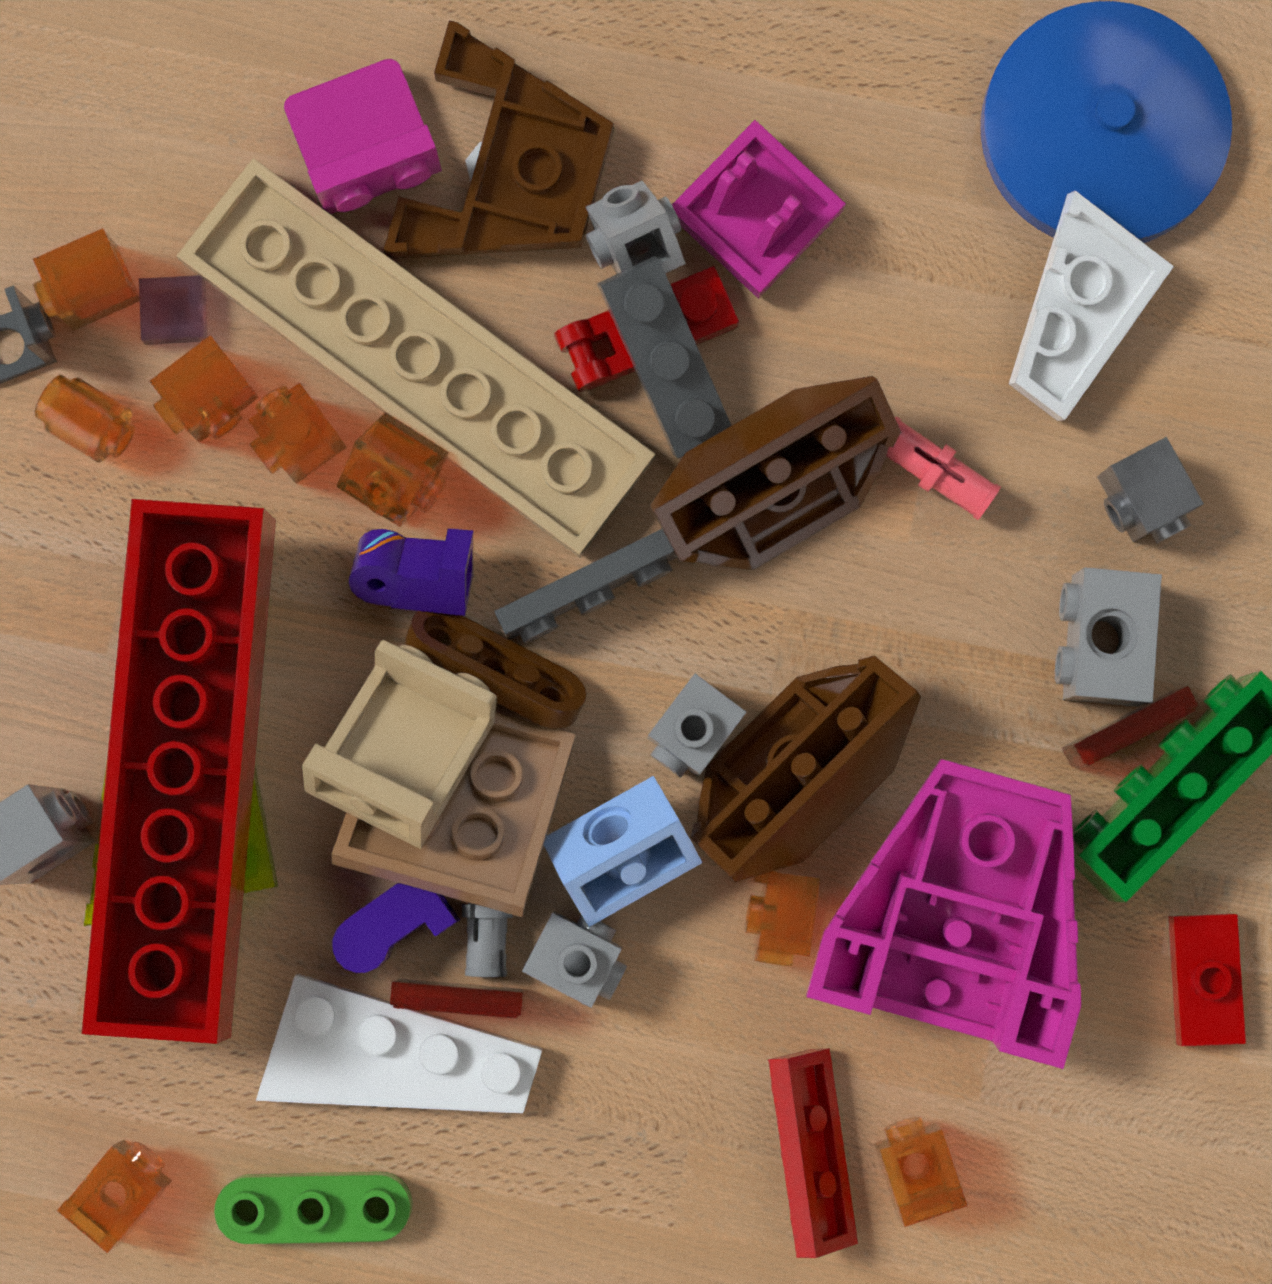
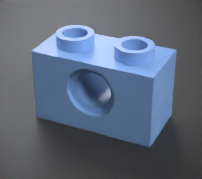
M654 776L547 835L544 847L564 887L589 927L703 863Z

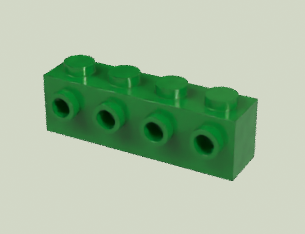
M1262 671L1244 675L1238 679L1229 674L1204 697L1203 702L1209 708L1192 725L1187 719L1180 722L1158 745L1165 753L1148 770L1142 764L1137 766L1116 786L1114 792L1120 798L1103 816L1097 810H1094L1073 829V842L1075 843L1073 845L1074 867L1108 901L1126 903L1272 755V681Z

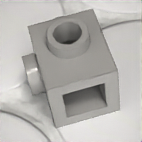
M554 911L522 972L592 1008L598 995L607 1000L611 999L627 965L617 961L622 947L611 941L616 932L615 929L601 921L589 927L582 915L576 923Z

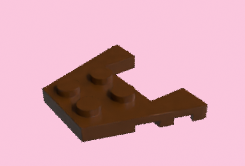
M449 20L434 71L436 81L494 96V102L463 211L457 212L398 196L383 248L385 255L396 259L582 248L590 219L586 207L595 201L614 133V123L548 80L543 82L516 64L514 58L497 47L493 50L471 35L469 29L458 22Z

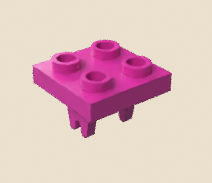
M756 120L672 204L681 227L758 299L844 211L846 205Z

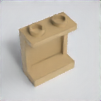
M382 640L375 650V666L328 743L325 747L315 743L302 764L304 790L421 849L495 721L497 697L494 693L490 692L489 688L481 680L470 674L458 673L455 675L434 665L426 654L412 646L401 645L397 647Z

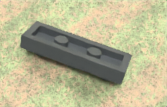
M652 257L597 283L673 455L676 458H680L687 451L732 426L659 258Z
M660 529L494 612L509 640L520 635L523 642L528 643L558 628L555 618L578 607L581 615H585L612 602L615 599L612 589L635 579L638 587H642L662 578L672 571L669 561L677 557L663 530Z

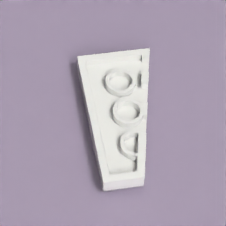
M297 974L291 986L256 1101L523 1113L543 1048Z

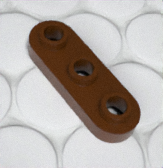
M418 610L411 620L405 636V645L422 651L430 658L434 665L455 675L466 673L478 678L489 688L490 692L496 695V703L547 728H566L577 720L587 694L581 680L569 670L462 615Z

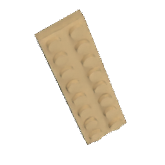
M254 158L177 254V258L182 264L579 558L655 459V453Z

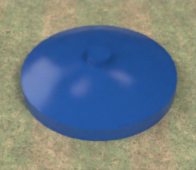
M1095 1L1065 7L1045 16L1026 29L1011 44L997 65L985 93L980 121L983 154L991 177L1001 195L1024 220L1053 238L1067 194L1073 191H1077L1143 243L1166 234L1185 221L1212 191L1227 161L1232 136V111L1227 88L1217 65L1203 45L1188 30L1165 15L1146 7L1117 1Z

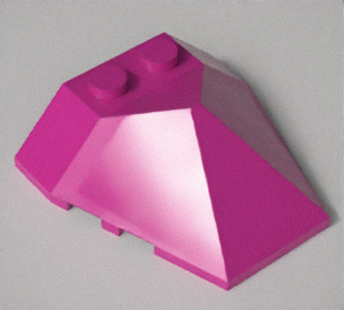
M940 759L824 930L806 997L871 1015L872 1008L990 1040L1000 1052L1064 1069L1081 1009V987L1078 982L1076 951L1078 927L1077 920H1075L1073 891L1075 867L1071 795Z

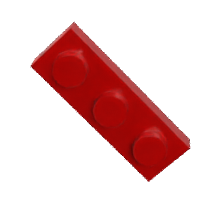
M830 1048L808 1049L768 1059L796 1258H819L858 1244Z

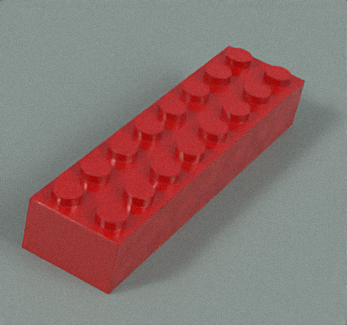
M131 499L81 1033L83 1035L218 1044L231 1038L276 519L264 508Z

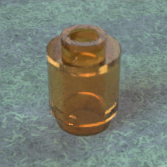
M64 375L56 376L40 395L34 411L35 418L44 422V430L97 463L104 461L109 456L113 458L119 457L126 450L135 433V426L130 423L132 410L79 377L70 380Z

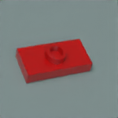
M1238 914L1168 916L1176 1045L1246 1044Z

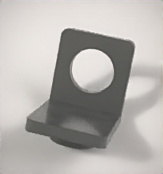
M14 285L5 288L12 311L0 315V332L13 330L20 333L24 340V351L21 357L14 363L0 364V384L57 362L49 339L56 337L45 307L41 302L32 303Z

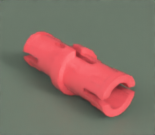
M896 416L895 419L901 434L894 447H889L886 457L919 478L921 481L918 486L929 492L931 488H934L972 514L975 519H980L999 492L1001 486L993 484L953 457L956 450L947 444L943 449L903 423L902 419Z

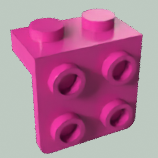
M384 59L291 95L285 100L284 111L307 166V172L323 209L329 214L358 209L369 203L374 197L395 189H408L428 180L431 175L442 171L436 146L427 124L424 125L401 66L394 59Z

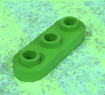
M389 1172L246 1174L235 1178L221 1190L216 1199L214 1214L220 1231L230 1240L241 1244L377 1242L391 1239L404 1228L410 1218L413 1202L411 1192L406 1183L398 1176ZM372 1197L384 1199L389 1206L388 1216L383 1219L372 1218L366 1210L367 1200ZM308 1198L318 1200L323 1206V1217L316 1221L307 1219L301 1211L303 1200ZM246 1199L256 1205L258 1216L255 1221L246 1222L239 1218L236 1212L238 1201Z

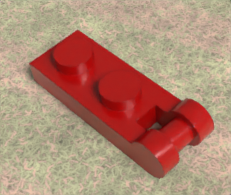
M715 266L670 284L696 345L738 328L739 320ZM609 310L588 319L569 323L554 333L560 351L562 353L568 352L575 370L571 373L578 392L592 390L636 371ZM607 337L614 355L605 359H598L591 343Z

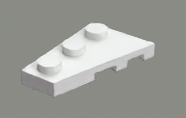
M1077 191L1067 194L1009 381L1010 386L1057 421L1065 420L1174 267Z

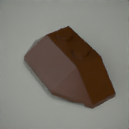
M874 376L797 388L687 451L650 507L676 557L681 562L696 563L697 561L715 566L754 570L860 508L882 468L889 447H894L901 431L880 383Z
M875 655L859 659L858 664L834 666L796 677L706 766L698 803L697 823L693 824L691 839L734 882L804 862L895 771L921 699L919 692Z

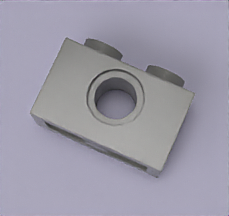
M1085 567L1072 575L1071 583L1063 584L1060 595L1059 616L1061 621H1068L1067 646H1059L1055 660L1056 684L1064 685L1063 700L1133 707L1153 703L1162 574ZM1097 621L1107 622L1117 631L1119 643L1113 654L1100 651L1092 641V628Z
M28 784L0 802V885L30 884L95 842L86 828L93 823L92 818L83 802L74 792L71 791L65 794L62 788Z

